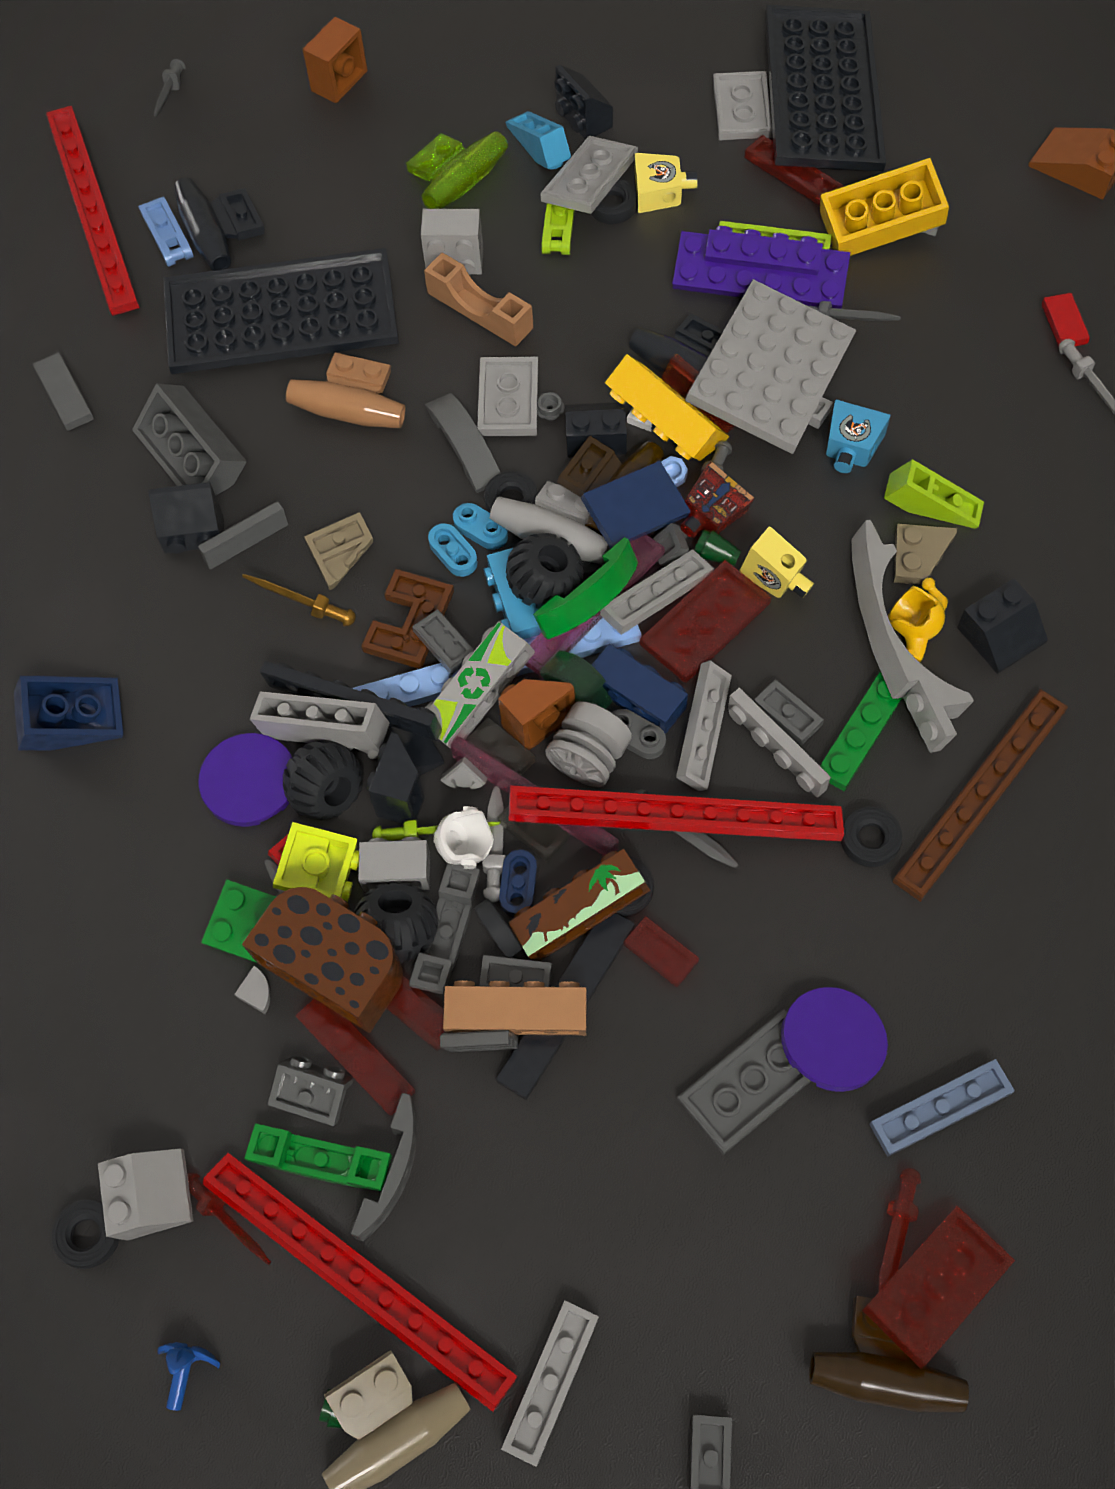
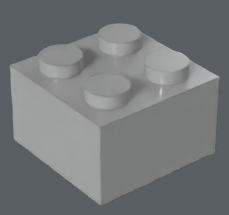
M423 209L421 241L425 268L441 253H444L463 264L469 275L482 274L484 248L480 209Z

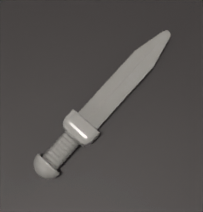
M1063 340L1059 344L1060 354H1065L1074 365L1072 368L1073 375L1077 380L1085 377L1115 415V399L1092 371L1095 365L1094 360L1090 356L1083 358L1074 346V340Z
M498 786L493 788L487 810V822H500V824L490 827L494 842L487 857L482 861L483 872L487 874V888L483 890V895L486 899L491 900V902L499 900L500 874H502L503 862L506 857L503 855L504 806Z

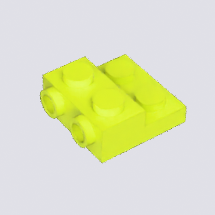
M292 822L275 875L273 888L286 891L297 887H307L315 889L329 898L332 894L337 895L348 902L353 882L347 881L350 870L357 871L359 866L357 839Z

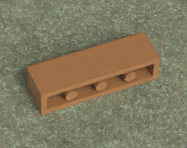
M455 981L454 986H445L443 1029L446 1033L509 1030L516 1035L586 1036L587 990L586 987H580L578 982H560L559 987H545L544 982L528 981L524 982V987H510V983L506 981L489 982V987L475 986V982Z

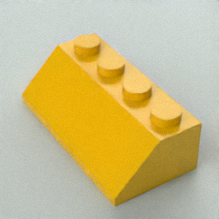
M628 354L605 382L612 389L609 394L622 405L627 401L634 407L631 413L643 423L647 420L656 426L653 432L666 442L669 438L678 445L675 450L688 461L691 457L701 461L715 450L717 442L721 440L726 441L729 438V435L692 404L686 402L679 393L648 367Z

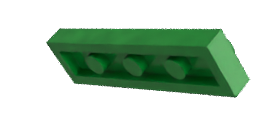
M881 672L877 675L820 765L831 777L829 783L842 791H845L903 699V697L892 699Z

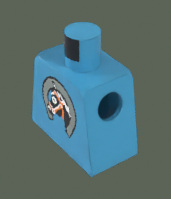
M835 400L826 450L828 457L836 459L834 468L841 473H849L852 470L853 464L862 467L867 466L885 437L891 415Z

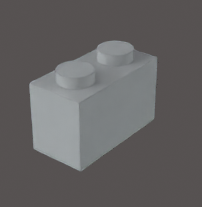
M406 837L402 841L374 838L368 842H359V883L363 892H368L381 884L388 885L389 882H397V884L404 882L417 886L422 890H430V851L427 840H421L417 837Z

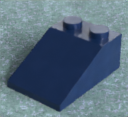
M19 677L14 690L18 750H56L123 737L118 678Z

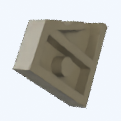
M360 512L304 536L305 542L329 590L334 589L373 543V537Z
M897 524L895 530V548L897 552L894 555L893 583L922 585V581L925 578H930L935 566L939 564L944 552L955 539L957 528Z

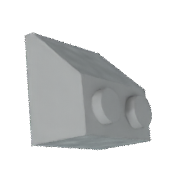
M184 1149L131 1153L98 1163L106 1237L128 1241L194 1221Z

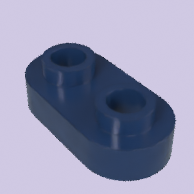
M526 850L510 852L503 862L499 899L502 910L511 917H514L520 909L526 906L533 907L537 863L535 857ZM518 866H523L527 869L522 874L515 872ZM516 897L523 900L522 904L518 906L513 905L511 901Z

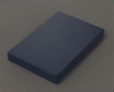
M661 461L588 491L581 497L583 504L610 549L624 537L631 542L670 523L685 518L691 512Z

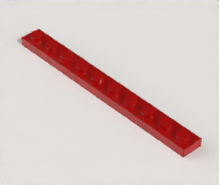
M72 105L47 112L46 115L110 312L114 316L137 309L139 305Z
M510 785L509 821L826 841H842L844 837L841 806Z
M227 1153L203 1178V1185L494 1412L515 1383L517 1375L231 1154Z

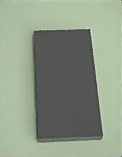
M784 1009L677 1097L679 1103L723 1155L811 1082L796 1067L793 1068L785 1056L781 1042L782 1023L787 1014Z

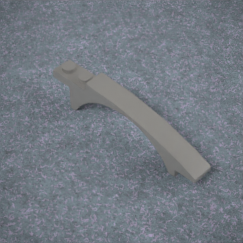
M866 520L853 536L851 542L858 602L870 645L892 699L903 697L929 752L941 751L957 735L950 719L958 718L974 700L970 693L948 684L926 669L912 656L898 638L887 616L882 595L883 575L887 564L897 550L894 544L883 545L871 520Z

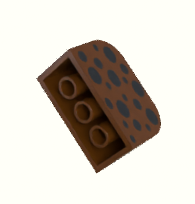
M297 887L284 891L268 906L242 943L243 947L259 965L370 1034L399 990L403 977L401 962L387 935L376 927L378 922L362 911L357 915L348 910L350 905L337 895L332 894L329 898L319 891L307 887Z

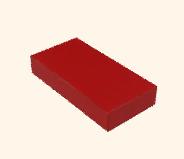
M1072 293L1044 297L1042 307L1058 346L1065 339L1074 340V346L1088 344L1090 336Z

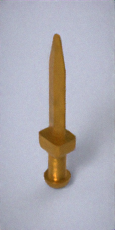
M246 574L242 575L243 578L264 589L311 607V616L323 618L326 615L343 622V626H350L355 622L356 616L353 610L349 609L346 611L329 604V599L326 596L318 594L316 600H313L269 581Z

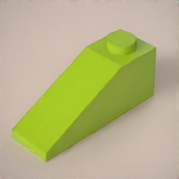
M913 459L890 473L884 499L906 512L974 529L979 527L984 501Z

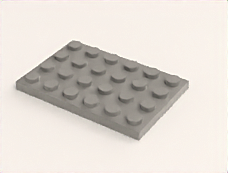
M753 279L689 390L685 401L793 454L856 329Z

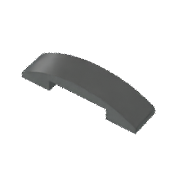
M452 393L426 403V410L437 428L442 429L463 464L464 473L476 493L484 491L490 480L501 474L474 421Z
M447 863L438 891L439 900L436 906L438 915L437 933L434 941L432 939L431 946L424 953L418 954L409 982L410 987L443 995L465 936L476 895L480 869H464L463 865Z
M405 1093L401 1096L390 1126L394 1135L402 1138L378 1202L364 1198L351 1233L356 1240L362 1242L371 1236L390 1215L404 1191L413 1166L417 1142V1121L413 1101L410 1095Z

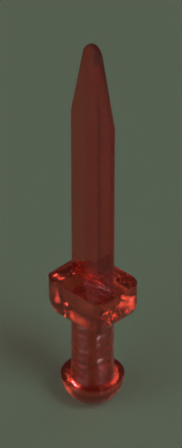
M907 1168L901 1172L899 1177L903 1180L899 1197L896 1200L890 1201L887 1213L893 1216L879 1273L878 1302L881 1306L885 1305L895 1284L908 1225L910 1222L917 1221L919 1210L913 1204L916 1186L921 1183V1175L913 1168Z
M194 1172L187 1173L190 1193L198 1201L196 1205L197 1211L202 1216H216L247 1249L270 1265V1259L259 1244L223 1209L225 1202L212 1191H209L198 1180L200 1175Z

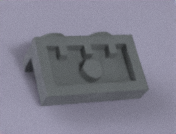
M294 1055L278 1064L268 1105L335 1126L339 1120L346 1090L352 1085L354 1078L345 1075V1071L335 1066H325L322 1068L313 1065L312 1060L307 1057Z

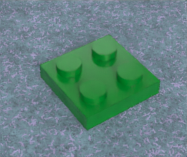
M226 879L201 943L257 963L243 947L242 943L276 896Z

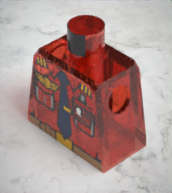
M710 461L685 499L691 512L680 525L681 530L691 538H694L701 529L709 532L714 530L719 534L749 510L755 498Z

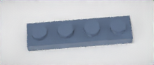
M994 1059L871 1121L869 1125L888 1157L1011 1095L1015 1090L997 1060Z

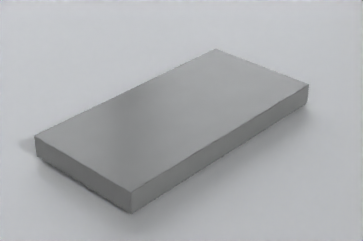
M588 136L541 192V202L591 214L635 160V153H638V147Z

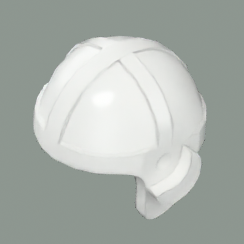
M464 806L462 812H454L445 816L434 833V843L438 853L447 863L464 865V869L476 868V864L487 857L494 842L493 834L484 813L476 807Z

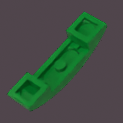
M624 537L602 556L605 564L565 598L555 595L533 614L544 638L551 639L579 626L607 606L622 591L638 565L629 539Z
M255 1123L244 1159L317 1180L382 1191L392 1155L356 1146V1148L294 1135L287 1130Z

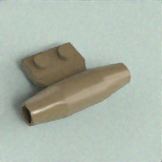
M390 1350L325 1393V1399L344 1432L357 1439L322 1473L328 1488L367 1489L382 1482L434 1446L471 1410L456 1383L454 1382L412 1402V1386Z

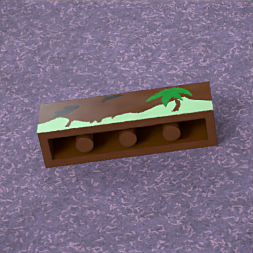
M624 849L619 852L612 851L600 860L599 865L591 870L585 869L578 872L571 879V883L561 889L554 888L543 896L541 902L533 907L526 906L520 909L514 915V919L508 922L527 956L532 961L543 960L650 891Z

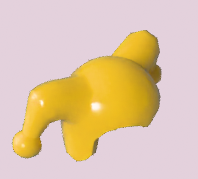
M925 578L922 581L921 586L924 590L915 586L908 589L897 600L888 614L892 627L905 638L906 649L919 662L923 659L928 640L935 637L941 631L945 622V609L948 599L935 587V580L933 578Z

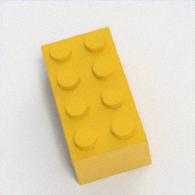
M931 158L821 194L820 213L827 233L832 234L831 244L833 249L850 252V256L946 224L949 210L948 202Z

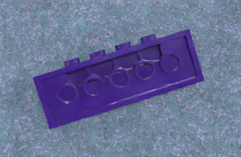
M718 226L716 230L709 229V234L681 231L672 285L673 289L743 298L754 279L807 306L819 307L820 302L831 301L832 308L842 309L850 252L822 249L823 244L817 243V239L810 236L802 237L798 241L790 240L789 236L784 233H774L772 237L761 236V233L754 229H747L744 231V234L735 233L728 226Z

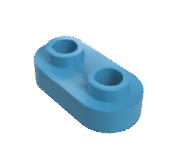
M472 503L461 504L454 510V527L462 535L490 550L499 549L506 544L508 530L490 520V513ZM465 515H472L469 518L463 517ZM492 528L497 529L495 532L488 531Z
M443 523L434 526L428 534L430 549L452 574L464 577L476 570L478 564L476 551L454 526ZM443 541H448V542H449V543L446 544V545H441V544H440V543L443 542ZM461 561L467 562L464 565H458Z

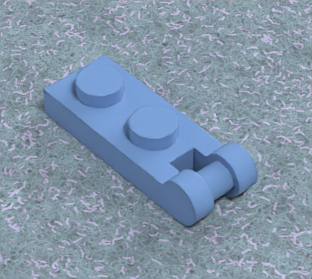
M164 196L138 206L167 267L175 265V261L182 258L188 260L194 257ZM179 245V247L176 248V249H173V250H170V249H169L170 247Z

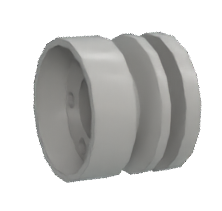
M575 702L562 721L563 729L558 730L554 734L553 741L547 746L545 750L546 756L559 771L585 785L602 787L607 783L609 773L614 771L616 767L614 759H618L623 755L632 739V733L624 722L608 710L588 702Z

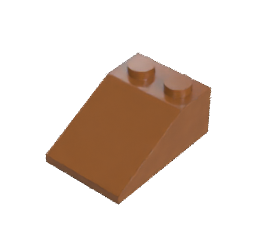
M1054 127L1028 166L1103 200L1115 183V130L1105 128Z

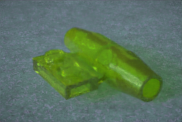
M494 131L464 148L460 141L441 133L406 163L409 173L426 181L433 179L422 193V201L428 209H441L461 198L483 179L508 149V143L501 133Z

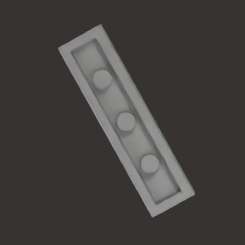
M692 549L613 599L601 610L600 615L622 635L712 577L714 568Z
M712 661L701 663L676 778L697 791L708 789L732 676Z
M740 688L730 695L728 705L731 718L737 724H743L751 732L754 741L761 747L765 746L773 754L775 761L783 769L788 768L796 776L798 784L805 791H811L817 798L823 794L828 788L831 777Z
M564 1301L501 1450L536 1467L538 1466L599 1316Z

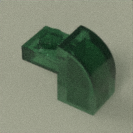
M559 650L539 671L545 681L571 683L574 686L575 702H588L607 709L613 702L602 686L606 682L603 676L591 664L573 653Z

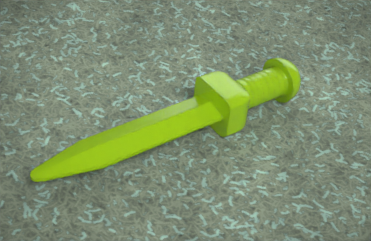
M416 820L404 822V827L382 829L381 826H378L372 832V839L383 838L388 841H397L406 837L419 838V835L434 834L438 826L418 828ZM487 822L489 827L500 824V822Z

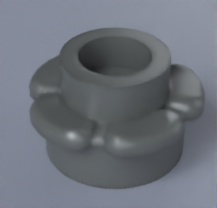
M548 392L539 397L537 415L540 418L556 420L559 418V414L564 412V403L561 402V398L557 394Z

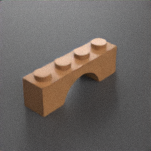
M441 253L424 270L427 293L515 347L533 329L532 305L510 292L504 298H496L487 294L471 279L465 266L448 255Z

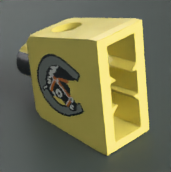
M635 153L634 175L638 213L679 206L681 204L682 189L697 188V171L681 172L679 157Z
M770 526L751 547L739 571V574L777 598H781L788 588L804 598L814 585L811 580L800 573L807 562L806 558Z

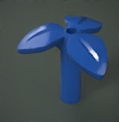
M179 1342L168 1343L158 1347V1355L167 1353V1367L169 1373L173 1374L166 1408L175 1411L182 1409L190 1367L193 1362L203 1360L219 1369L220 1362L208 1350L200 1346H192L190 1348L187 1347L188 1344Z

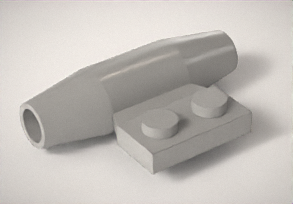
M547 481L536 496L535 504L497 497L492 506L490 520L521 539L539 533L556 534L557 538L562 537L568 541V545L572 544L575 547L582 561L601 565L604 564L602 556L610 550L603 536L585 526L589 512L583 504L581 497L559 484Z

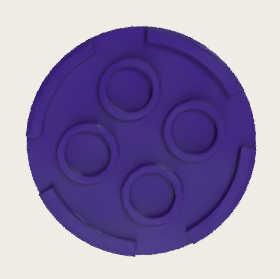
M239 734L222 741L207 755L200 769L199 791L205 805L215 817L230 825L241 827L260 825V822L273 817L280 811H284L289 805L283 789L284 769H287L286 764L292 756L287 748L278 740L263 734Z
M824 987L804 993L791 1005L782 1023L781 1042L787 1060L793 1068L796 1067L802 1075L816 1083V1087L835 1092L855 1090L867 1084L878 1073L885 1061L888 1041L882 1020L870 1004L847 990Z

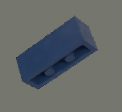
M610 643L587 670V686L622 709L630 710L660 727L665 735L687 708L688 694L681 685L673 681L668 682L659 676V673L653 667L642 665L634 660L627 650L623 648L617 649Z

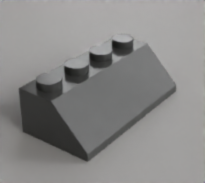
M156 383L132 429L133 432L177 486L210 482L215 496L233 486L247 461L184 386Z

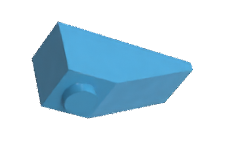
M529 111L506 121L507 128L537 164L547 169H557L563 165L564 161L571 158L563 126Z

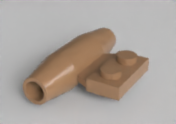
M336 352L326 372L327 381L291 379L286 392V401L289 404L318 416L361 426L401 428L406 412L404 404L379 395L385 389L391 373V365Z

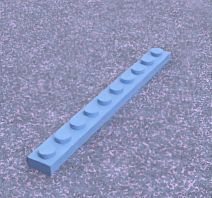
M601 617L583 622L579 626L551 639L544 638L543 634L523 639L532 647L535 653L517 676L601 653L609 643L618 648L639 642L642 635L638 624L621 635ZM439 663L357 686L353 689L359 691L367 689L374 692L378 697L387 700L396 698L411 707L436 700L442 692L441 689L444 683L449 678L454 677L458 671L451 675Z

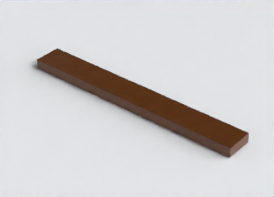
M1042 689L1039 690L895 876L894 884L918 901H922L1068 709L1067 705Z

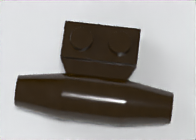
M589 436L560 474L557 483L577 496L582 497L588 491L658 461H662L664 452L656 443L645 442L629 458L621 463L614 450ZM589 514L585 526L602 536Z
M857 1295L853 1301L851 1337L858 1352H813L811 1356L809 1383L854 1401L913 1412H965L969 1399L967 1380L921 1363L930 1348L932 1309Z

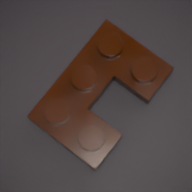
M395 569L384 594L385 599L411 607L402 628L373 620L361 646L363 652L421 669L429 649L413 632L412 626L437 609L444 616L453 596L454 586Z

